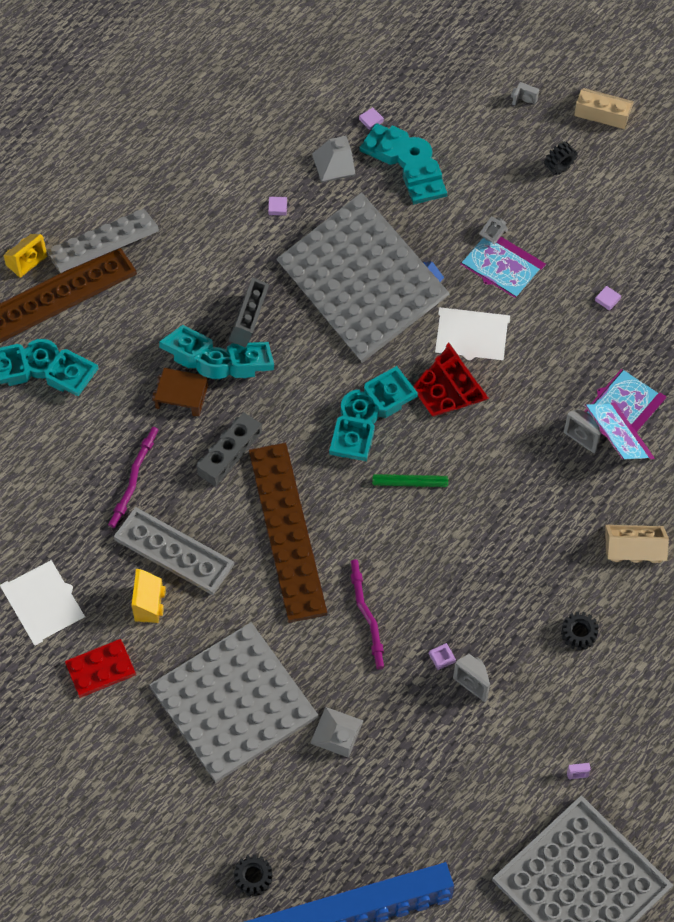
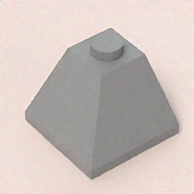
M347 136L329 139L312 153L321 183L355 176L353 157Z
M581 409L570 411L567 414L564 433L595 454L601 435L596 421L588 412H583Z
M467 654L456 661L453 679L486 702L490 688L486 667L481 659Z
M325 707L311 744L349 758L363 720Z

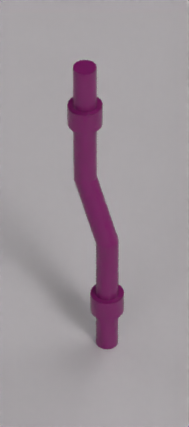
M156 427L151 428L149 434L140 445L141 449L131 467L128 487L120 502L116 504L113 510L114 514L108 523L112 528L116 527L120 517L127 510L126 506L136 488L139 467L147 452L154 445L153 440L159 431Z
M353 559L350 561L352 569L351 582L354 584L357 606L370 625L373 643L371 646L372 655L375 656L376 669L380 670L384 668L383 644L380 643L377 621L364 602L362 590L363 577L359 570L358 560Z

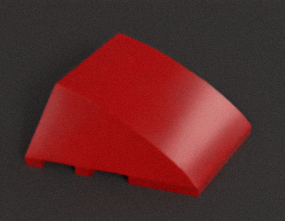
M449 342L441 355L435 358V362L429 370H426L413 386L432 417L489 400V397Z

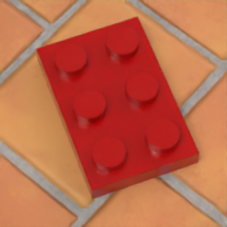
M122 639L65 661L79 698L136 676Z

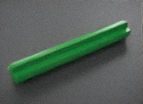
M374 474L372 483L375 486L447 487L448 476Z

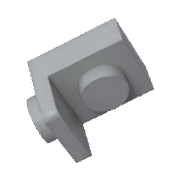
M520 82L518 87L514 88L511 93V98H513L512 105L516 106L519 99L527 103L536 104L539 89Z
M491 216L479 234L495 245L503 232L507 233L508 228L504 220Z

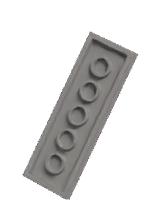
M145 209L137 210L126 217H121L95 230L87 231L76 238H71L64 243L54 245L52 248L47 249L46 252L58 271L62 273L154 234L159 229Z
M137 507L134 508L114 535L115 541L211 595H214L234 566V561Z

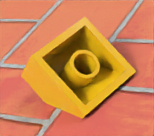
M30 234L23 238L15 247L9 249L3 255L6 266L21 278L47 257L43 235Z
M136 569L132 597L134 620L136 622L159 623V616H163L164 611L161 598H165L166 586L162 585L161 578L141 569Z

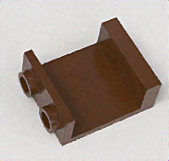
M164 368L162 374L158 376V388L154 390L152 401H155V408L159 409L161 403L191 408L192 416L199 417L209 386L208 378L199 374Z

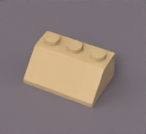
M583 88L576 103L574 116L625 129L634 101Z
M605 525L606 555L611 561L621 562L622 560H630L635 563L642 562V560H648L652 563L667 561L669 538L664 526Z

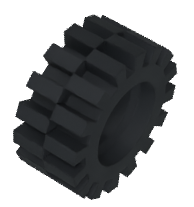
M565 141L562 144L559 143L557 147L554 146V149L550 150V154L546 155V159H544V165L555 175H560L562 171L565 172L567 168L569 169L570 165L574 164V160L577 159L576 156H578L577 151Z
M578 611L575 615L571 613L569 618H565L561 634L563 641L566 640L565 644L567 646L570 644L571 649L577 647L579 651H581V648L586 650L588 646L592 647L593 643H595L599 626L596 624L595 618L592 620V615L589 614L587 617L585 616L586 612H582V615H580ZM576 625H582L587 629L588 633L584 637H578L573 634L572 628Z
M253 854V857L247 855L244 860L241 858L239 860L240 863L236 864V869L234 870L237 888L240 889V892H245L247 896H250V894L258 896V893L264 894V891L270 888L269 885L272 884L271 865H269L267 859L264 860L262 856L258 858L255 854ZM251 868L258 869L262 874L261 879L256 883L248 882L245 878L246 872Z

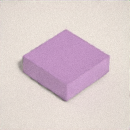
M373 107L359 116V120L369 130H372L376 123L381 124L384 122V118Z
M269 197V215H286L287 197Z
M606 286L595 298V301L610 311L621 299V295Z
M447 643L429 651V655L437 670L456 662Z
M590 763L569 765L567 769L568 779L588 778L591 770Z

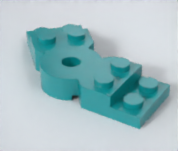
M376 123L360 146V152L390 165L397 164L398 162L403 168V179L413 205L447 197V190L442 180V172L438 162L432 159L431 145L422 138L409 137L408 132L393 125L389 129Z
M181 325L159 342V348L173 354L175 362L187 368H196L201 375L211 379H221L229 375L235 378L255 377V371L274 370V361L269 342H250L246 348L231 343L227 346L226 350L220 347H213L212 339L184 325Z
M47 339L33 340L27 344L26 349L20 344L0 347V384L8 383L9 386L26 383L31 377L46 378L47 385L61 392L66 390L78 397L99 369L97 364L68 349L59 352L55 343Z
M397 366L366 382L364 392L353 390L343 397L341 416L337 418L329 455L367 462L374 436V423L378 417L387 418L401 410L402 405L418 396L417 391Z

